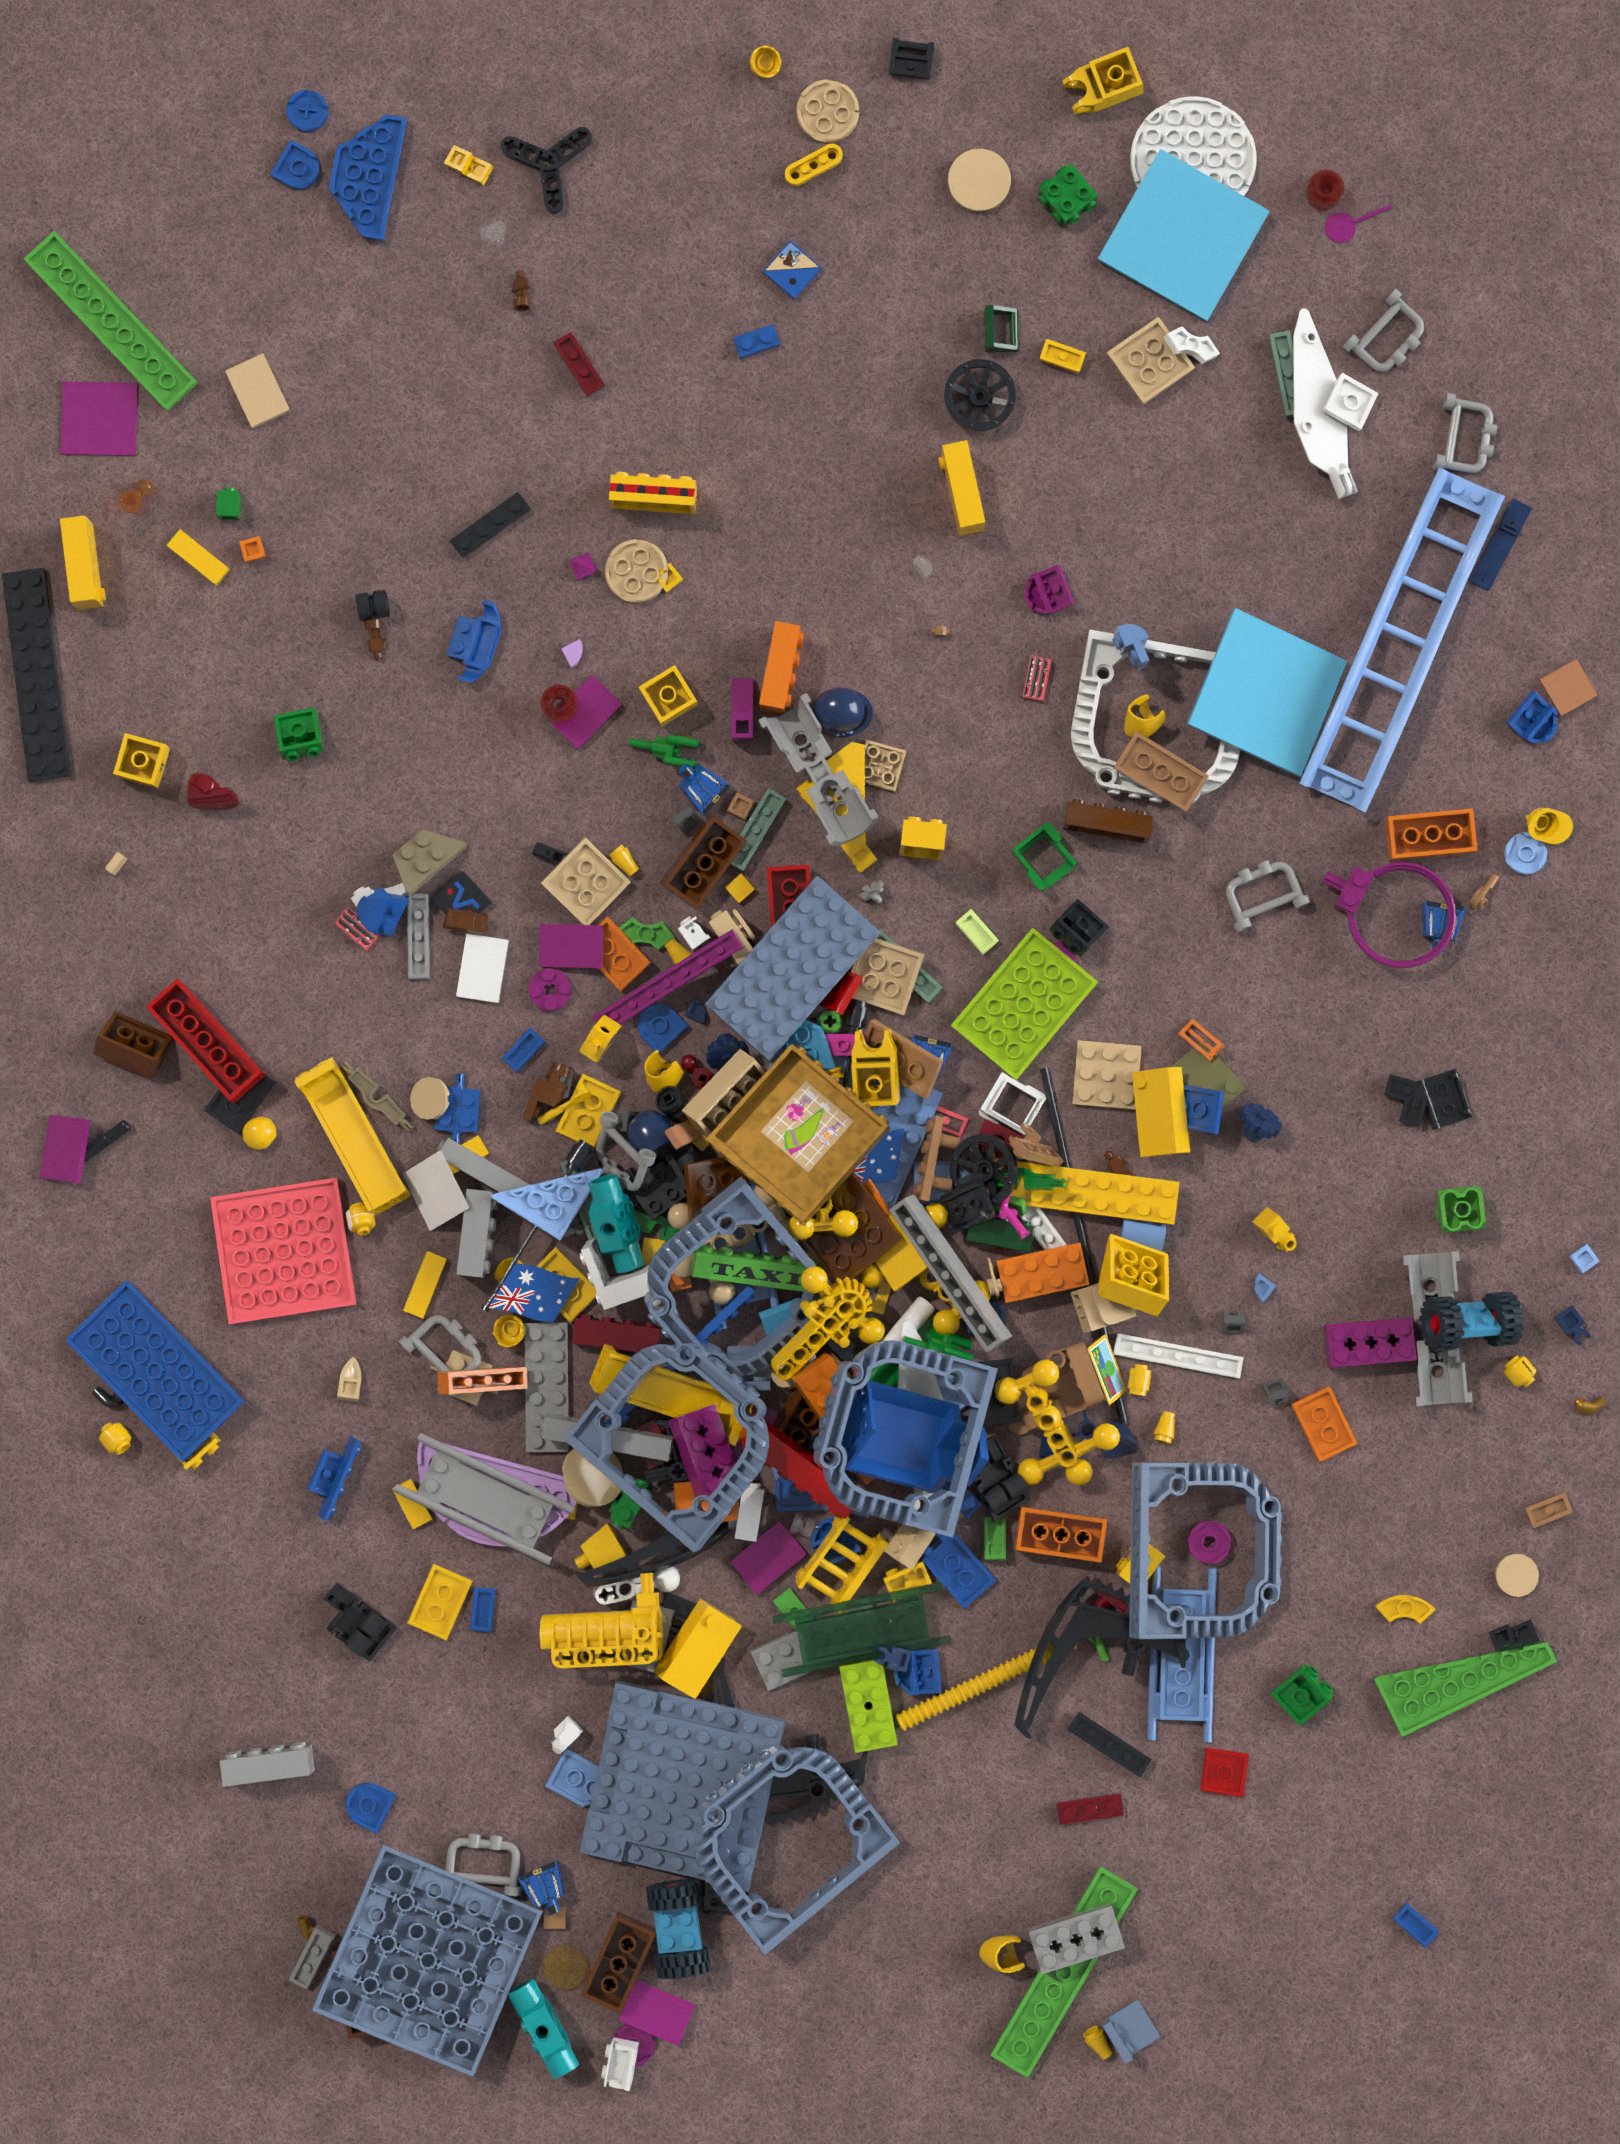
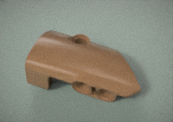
M1084 1341L1060 1350L1051 1351L1047 1357L1042 1359L1051 1361L1054 1356L1058 1355L1063 1360L1062 1364L1058 1366L1059 1378L1057 1382L1048 1387L1036 1385L1047 1391L1048 1400L1051 1399V1405L1060 1411L1061 1420L1065 1419L1066 1416L1107 1401ZM1034 1365L1023 1371L1022 1377L1032 1373ZM1022 1391L1018 1400L1021 1422L1011 1423L1008 1426V1429L1019 1436L1039 1429L1035 1424L1032 1412L1027 1408L1028 1396L1025 1391ZM1032 1398L1037 1403L1042 1402L1040 1398ZM1043 1416L1047 1421L1053 1420L1050 1416Z

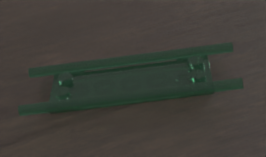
M941 1582L773 1615V1624L795 1620L802 1665L781 1669L782 1677L879 1658L881 1651L876 1650V1646L884 1647L887 1650L889 1646L917 1651L951 1644L950 1635L930 1639L922 1594L942 1591ZM896 1600L895 1603L821 1617L823 1614Z

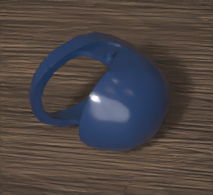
M841 687L824 691L818 696L813 707V713L820 723L822 730L837 737H851L861 733L869 726L873 715L872 706L867 697L855 690ZM864 702L868 710L867 719L860 728L852 731L855 727L859 725L863 718L865 708L863 704Z
M642 1111L635 1115L628 1125V1141L638 1152L641 1149H650L655 1153L662 1146L671 1143L665 1131L673 1127L674 1123L670 1122L671 1120L666 1115L658 1111ZM664 1157L662 1159L654 1160L653 1165L648 1166V1168H653L661 1161H664L666 1164H668V1162Z

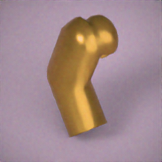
M1601 1396L1593 1402L1584 1401L1583 1398H1577L1574 1401L1576 1410L1587 1415H1592L1607 1405Z
M301 1915L297 1918L303 1938L309 1940L315 1927L310 1925L307 1915Z

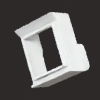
M1002 1072L980 1108L979 1115L996 1124L1000 1122L1024 1136L1025 1133L1018 1124L993 1111L992 1107L1008 1082L1037 1099L1023 1122L1031 1125L1046 1096L1032 1086H1024Z

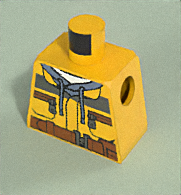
M603 1015L591 1029L579 1052L594 1062H599L605 1056L622 1025ZM602 1027L606 1028L609 1033L602 1031Z

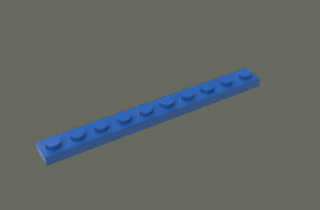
M748 1285L696 1335L697 1339L702 1344L708 1343L709 1341L706 1338L711 1333L716 1335L724 1327L721 1323L726 1318L731 1321L739 1313L737 1308L742 1303L746 1306L754 1299L753 1293L756 1290L751 1285ZM667 1363L663 1367L677 1372V1370L669 1363ZM626 1402L619 1411L622 1419L621 1424L631 1416L628 1413L631 1409L635 1407L638 1410L640 1406ZM611 1418L608 1419V1420L605 1422V1424L611 1425V1424H612Z

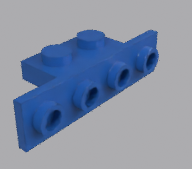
M350 1436L343 1455L323 1449L307 1487L309 1491L325 1496L317 1515L325 1521H328L329 1517L333 1515L335 1502L344 1489L343 1483L345 1478L351 1473L352 1461L360 1451L361 1441L353 1436Z

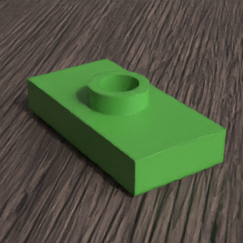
M1006 1516L997 1522H994L991 1517H984L985 1561L1006 1560Z
M790 1587L773 1600L795 1630L816 1621Z

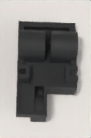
M691 1144L683 1146L676 1152L666 1156L665 1159L668 1164L661 1161L647 1171L641 1187L636 1191H632L652 1221L668 1213L674 1204L680 1203V1201L687 1198L684 1164L701 1161V1158Z
M992 1435L986 1439L989 1461L975 1478L974 1482L976 1483L973 1486L991 1519L997 1522L1031 1499L1026 1492L1028 1487L1024 1479L1014 1470V1464L1008 1462L1011 1459L1006 1455L996 1435Z
M338 1582L324 1597V1601L339 1611L328 1625L327 1630L332 1635L335 1631H338L336 1633L338 1640L340 1639L352 1652L370 1662L397 1627L364 1601L358 1605L359 1596L350 1592Z

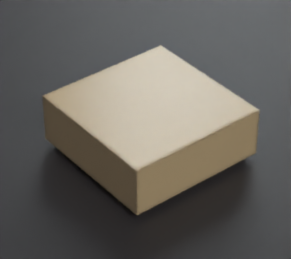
M118 852L105 869L111 874L116 875L127 861V858Z

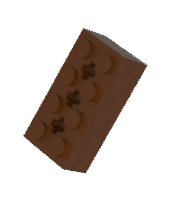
M617 1912L581 1996L621 2014L655 1937L656 1929ZM623 1939H632L631 1942L633 1943V1945L630 1944L629 1947L625 1946V1941ZM614 1959H623L622 1962L625 1965L621 1964L620 1967L616 1966V1961ZM606 1979H613L616 1985L607 1986Z

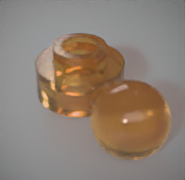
M139 480L136 485V491L127 490L121 495L120 504L124 511L134 513L141 508V497L147 496L153 491V484L150 480ZM131 499L135 500V504L132 506L127 504Z

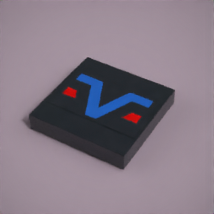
M464 871L458 874L432 898V901L444 914H446L447 907L481 913L492 903Z

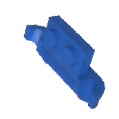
M483 600V617L478 616L477 620L460 615L458 617L446 653L450 658L462 660L466 666L464 673L458 676L457 680L473 682L482 676L487 668H490L502 632L498 609L491 601Z

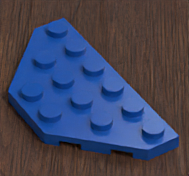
M385 114L379 118V121L370 127L367 126L354 135V138L336 148L329 190L364 239L384 242L407 118Z

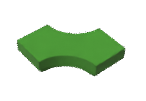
M632 917L619 927L634 944L647 943L654 946L658 951L671 939H675L663 921L654 925H645Z

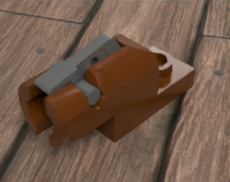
M553 1061L550 1070L545 1076L547 1078L546 1081L539 1078L536 1079L522 1118L531 1122L533 1118L537 1119L541 1107L538 1106L539 1102L556 1107L562 1099L568 1098L573 1068Z

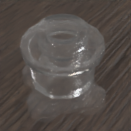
M919 554L911 563L914 566L912 571L916 570L925 582L938 567V563L935 562L933 564L926 558V554L923 556Z

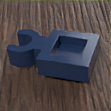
M1570 1305L1553 1317L1566 1335L1571 1332L1573 1333V1341L1577 1345L1582 1344L1578 1338L1581 1333L1587 1339L1591 1337L1587 1330L1580 1327L1585 1322L1573 1305Z
M881 1646L875 1647L876 1650L881 1651V1656L879 1658H872L874 1662L879 1664L885 1663L884 1667L889 1669L907 1671L912 1651L894 1646H889L888 1650Z

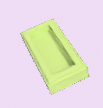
M972 909L955 922L982 955L999 942Z

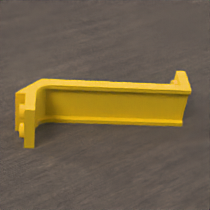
M331 1057L328 1060L322 1061L314 1068L296 1077L294 1081L296 1086L309 1101L368 1211L373 1213L375 1217L410 1197L411 1193L400 1179L334 1059Z
M604 1344L589 1381L594 1392L602 1394L631 1357L617 1353L613 1346ZM658 1366L646 1376L627 1400V1403L674 1418L715 1404L729 1444L736 1446L737 1441L741 1439L739 1432L743 1426L735 1418L734 1404L706 1381ZM753 1404L749 1408L750 1414L752 1412Z

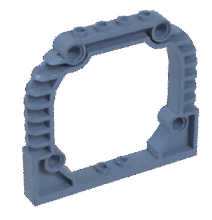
M741 1176L701 1209L702 1213L685 1225L667 1242L663 1243L658 1251L655 1252L648 1267L647 1286L649 1291L645 1295L644 1303L650 1312L648 1317L655 1325L659 1323L663 1327L661 1332L668 1340L672 1338L676 1342L675 1346L684 1343H693L697 1346L702 1345L710 1351V1357L715 1361L716 1359L722 1361L727 1366L726 1370L731 1375L735 1373L739 1377H746L757 1374L771 1366L773 1357L810 1320L805 1314L798 1315L802 1310L800 1308L801 1302L804 1300L809 1302L817 1301L820 1299V1293L812 1294L804 1290L802 1298L796 1299L790 1304L789 1312L791 1316L769 1335L742 1353L725 1354L715 1344H702L674 1312L676 1302L667 1287L671 1274L677 1266L719 1232L723 1235H730L736 1230L737 1225H759L764 1220L777 1233L775 1238L782 1246L787 1245L791 1249L788 1253L795 1262L800 1260L806 1268L816 1266ZM729 1218L726 1224H720L722 1219ZM661 1300L659 1305H652L654 1301ZM846 1303L842 1304L840 1308H843ZM831 1318L827 1319L824 1324L828 1323ZM687 1348L684 1353L691 1359L692 1352Z
M894 1340L874 1343L860 1351L853 1358L852 1362L844 1361L840 1363L836 1373L832 1375L831 1392L825 1400V1414L819 1422L820 1433L815 1438L813 1444L815 1449L814 1462L823 1468L824 1479L834 1497L851 1510L953 1538L998 1369ZM886 1363H897L938 1376L937 1380L941 1387L956 1390L963 1405L971 1407L965 1432L962 1433L960 1438L961 1448L955 1457V1470L949 1491L940 1489L929 1497L912 1493L902 1501L865 1491L854 1485L845 1474L847 1454L841 1442L855 1391L867 1384L874 1367ZM852 1367L854 1371L853 1376L848 1378L847 1370ZM953 1373L954 1381L950 1384L948 1377ZM829 1452L831 1458L829 1462L825 1463L824 1455ZM919 1500L921 1503L920 1508L915 1510L914 1504Z
M684 1343L679 1346L669 1344L652 1345L640 1350L628 1360L602 1395L594 1400L564 1440L692 1552L700 1551L731 1512L730 1509L756 1478L766 1462L770 1443L767 1424L763 1418L766 1415L767 1408L765 1403L758 1398L760 1394L756 1390L742 1384L743 1380L735 1373L731 1375L726 1370L727 1366L718 1359L715 1361L710 1357V1351L704 1346H697L693 1343ZM687 1348L692 1352V1357L689 1360L684 1356ZM667 1363L679 1371H695L734 1404L735 1418L747 1431L746 1446L740 1459L712 1494L697 1496L693 1500L691 1508L671 1510L670 1513L651 1498L652 1494L645 1488L640 1489L635 1484L636 1480L629 1474L624 1475L608 1461L613 1454L612 1432L619 1429L622 1422L619 1411L646 1376L658 1366ZM752 1404L757 1407V1414L755 1416L751 1415L749 1411ZM607 1415L612 1420V1424L609 1427L605 1424ZM704 1499L709 1503L707 1511L703 1510L701 1506Z
M1132 1462L1129 1637L1136 1639L1232 1637L1252 1628L1256 1621L1264 1615L1268 1605L1278 1601L1282 1585L1280 1577V1566L1282 1564V1557L1280 1555V1545L1282 1543L1281 1522L1283 1518L1281 1505L1276 1497L1269 1496L1265 1485L1261 1483L1253 1472L1233 1463ZM1173 1480H1175L1176 1483L1174 1489L1172 1488ZM1190 1485H1227L1236 1488L1246 1497L1247 1514L1255 1521L1254 1577L1246 1585L1245 1601L1232 1612L1223 1614L1186 1615L1185 1610L1181 1606L1163 1604L1156 1595L1148 1594V1567L1150 1565V1557L1148 1555V1545L1150 1544V1535L1148 1533L1149 1507H1157L1167 1495H1183ZM1266 1502H1267V1504H1268L1267 1510H1265V1504H1266ZM1266 1589L1267 1594H1266V1596L1264 1597L1263 1593H1264V1590ZM1173 1611L1174 1616L1173 1619L1170 1620V1614Z
M774 1745L769 1749L761 1751L756 1760L744 1765L740 1769L739 1774L728 1778L723 1783V1787L718 1791L711 1792L706 1797V1801L700 1805L698 1811L702 1820L696 1830L694 1854L702 1875L758 1948L766 1955L900 1842L832 1756L815 1748L795 1747L787 1750L781 1745ZM779 1754H784L783 1760L776 1762V1757ZM799 1768L816 1772L846 1810L847 1814L844 1816L843 1821L844 1826L853 1834L851 1853L855 1860L837 1875L830 1876L826 1880V1884L820 1889L813 1890L809 1894L808 1899L791 1913H788L784 1908L768 1907L767 1903L758 1894H745L725 1868L718 1855L717 1835L729 1825L731 1810L773 1776L779 1778L788 1777ZM715 1809V1815L712 1818H707L708 1812ZM860 1819V1824L857 1827H853L854 1821ZM759 1903V1908L751 1911L753 1904Z

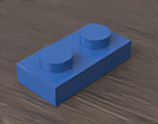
M773 324L733 338L740 359L780 346Z

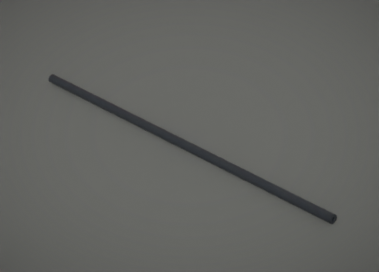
M1048 1067L1042 1068L1040 1072L1059 1156L1064 1160L1061 1166L1071 1168ZM1072 1212L1078 1241L1082 1247L1089 1284L1093 1285L1097 1282L1081 1213ZM1107 1326L1098 1329L1100 1338L1106 1334L1110 1344ZM1121 1395L1115 1401L1119 1422L1123 1424L1128 1423Z

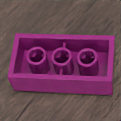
M1412 1317L1323 1325L1327 1367L1329 1368L1417 1360ZM1391 1334L1396 1339L1393 1346H1391V1343H1387V1338H1390ZM1369 1336L1374 1340L1372 1348L1365 1344V1340H1369ZM1347 1338L1353 1342V1347L1350 1350L1348 1347H1344V1342H1347Z
M715 1404L668 1421L695 1498L704 1494H712L736 1464Z

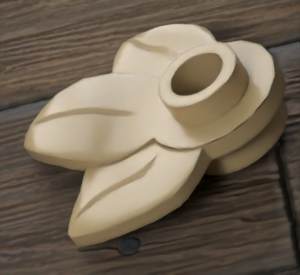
M987 1258L992 1278L987 1279L990 1295H996L999 1298V1292L1003 1291L1000 1278L998 1279L997 1266H993L991 1259Z

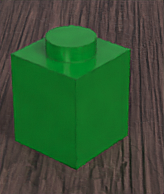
M225 487L223 490H217L216 516L219 520H240L242 495L235 488Z

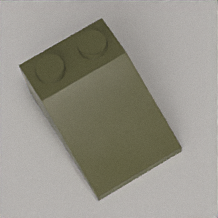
M1201 1043L1198 1044V1045H1199L1203 1050H1205L1207 1053L1210 1052V1051H1209L1205 1046H1203ZM1194 1048L1191 1049L1171 1066L1182 1067L1183 1084L1224 1091L1222 1108L1246 1089L1217 1055H1214L1213 1059L1209 1062Z

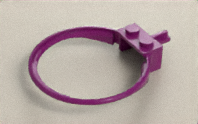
M1396 862L1383 865L1370 872L1354 867L1347 881L1327 872L1322 882L1341 892L1334 908L1347 915L1348 926L1354 941L1366 955L1378 963L1395 968L1419 966L1435 958L1451 939L1456 921L1455 904L1451 892L1438 875L1421 865ZM1394 871L1415 872L1432 881L1442 893L1448 912L1446 930L1436 947L1422 957L1408 961L1387 959L1371 950L1358 931L1356 918L1352 917V913L1355 914L1373 877L1376 879L1381 875Z

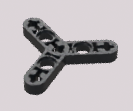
M579 127L549 150L508 136L501 141V150L505 156L540 170L546 210L552 214H557L564 207L559 168L591 144L592 135L589 129ZM578 134H587L586 141H578L576 143L578 148L575 149L574 144L570 140L573 139L576 142L579 139ZM513 142L514 147L520 150V156H518V151L515 149L507 151L505 145H510ZM568 145L572 151L568 155H562L560 148ZM533 150L536 155L532 160H527L524 158L525 151ZM541 153L542 159L546 161L552 158L554 165L550 164L549 167H546L545 162L539 160V154ZM549 178H554L558 183L556 187L548 188L546 181ZM551 193H555L556 201L560 202L556 208L548 205V203H552Z

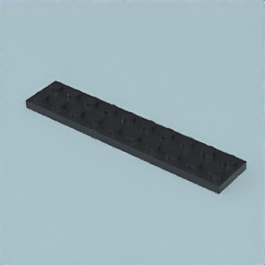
M38 568L2 573L28 782L71 777L45 569Z

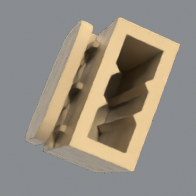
M736 909L732 910L734 917H731L727 911L722 913L719 910L710 917L709 926L717 938L734 929L744 946L743 949L731 955V958L738 966L753 949L748 940L750 939L754 944L757 942L756 937Z
M1099 1283L1070 1292L1083 1333L1136 1316V1309L1100 1297Z

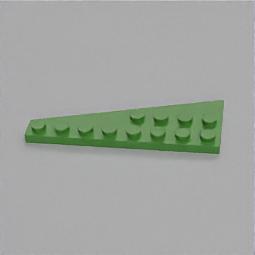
M1545 1641L1513 1650L1492 1652L1374 1677L1373 1680L1401 1737L1554 1664L1557 1660L1548 1642Z

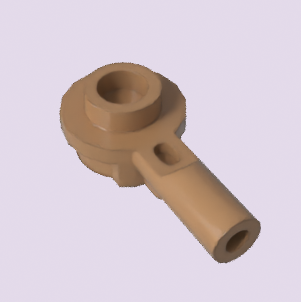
M1492 874L1484 887L1481 886L1469 902V906L1472 907L1473 911L1483 909L1488 900L1485 896L1499 880L1497 875Z

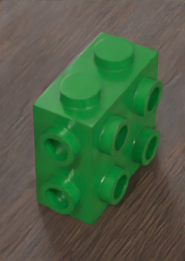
M1071 163L1067 167L1064 165L1059 168L1055 173L1056 176L1051 180L1049 178L1044 180L1039 185L1038 191L1040 204L1044 208L1048 207L1052 212L1051 216L1057 224L1061 223L1064 227L1067 224L1073 225L1080 219L1079 215L1084 211H1091L1097 205L1096 201L1098 198L1097 193Z
M638 1477L635 1484L640 1489L645 1488L650 1492L651 1488L648 1487L650 1483H646L644 1479ZM620 1490V1493L623 1495L620 1500L616 1499L613 1502L609 1512L612 1513L610 1516L613 1519L612 1524L623 1530L624 1527L629 1528L641 1506Z

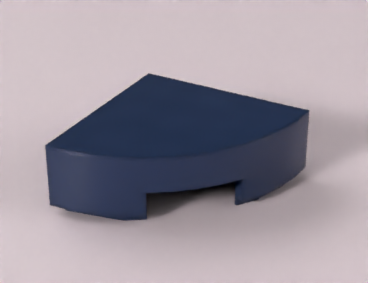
M693 996L685 1016L705 1024V1007L698 998Z

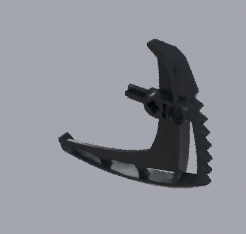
M669 1420L655 1421L657 1425L665 1427L667 1435L673 1436ZM675 1439L672 1451L674 1460L664 1463V1467L644 1470L643 1475L646 1483L666 1480L667 1482L678 1481V1483L689 1482ZM675 1466L681 1469V1472H678V1476L672 1473V1470H675ZM737 1520L721 1523L700 1551L692 1552L689 1548L680 1552L677 1551L675 1547L682 1544V1542L671 1532L667 1531L650 1544L624 1557L586 1572L575 1570V1574L589 1588L638 1578L641 1573H656L685 1562L706 1551L723 1539L737 1525ZM664 1551L670 1555L665 1559L640 1568L635 1566V1563ZM619 1568L627 1569L626 1572L593 1578L597 1574Z
M1086 1576L1059 1604L1044 1629L1025 1678L1014 1726L1026 1738L1031 1739L1029 1729L1039 1705L1059 1667L1081 1639L1111 1637L1124 1640L1123 1652H1126L1121 1673L1134 1677L1138 1657L1142 1656L1146 1646L1178 1658L1180 1667L1185 1668L1186 1638L1137 1639L1140 1645H1136V1648H1133L1130 1642L1131 1640L1135 1641V1638L1129 1637L1130 1615L1081 1602L1088 1588L1108 1593L1129 1604L1130 1594L1125 1596L1122 1587L1114 1591L1111 1582L1103 1588L1100 1579L1092 1583L1090 1577ZM1069 1606H1078L1061 1637L1058 1639L1055 1636V1631ZM1049 1643H1051L1055 1649L1042 1677L1039 1679L1036 1673ZM1032 1686H1035L1036 1692L1028 1716L1024 1720V1715Z
M723 1657L709 1677L711 1702L719 1704L716 1675H719L724 1705L735 1707L723 1667L726 1657ZM819 1734L806 1735L807 1747L820 1750ZM863 1751L860 1759L840 1763L851 1780H859L855 1783L857 1788L864 1783L868 1751ZM802 1768L788 1777L779 1778L774 1776L769 1800L809 1794L815 1801L784 1812L767 1814L764 1821L772 1826L775 1818L782 1824H784L787 1816L796 1821L798 1813L805 1817L808 1816L809 1809L818 1813L820 1803L829 1807L830 1798H837L834 1794L828 1793L827 1789L829 1787L816 1772ZM814 1784H821L824 1791L821 1794H815L812 1791V1786Z

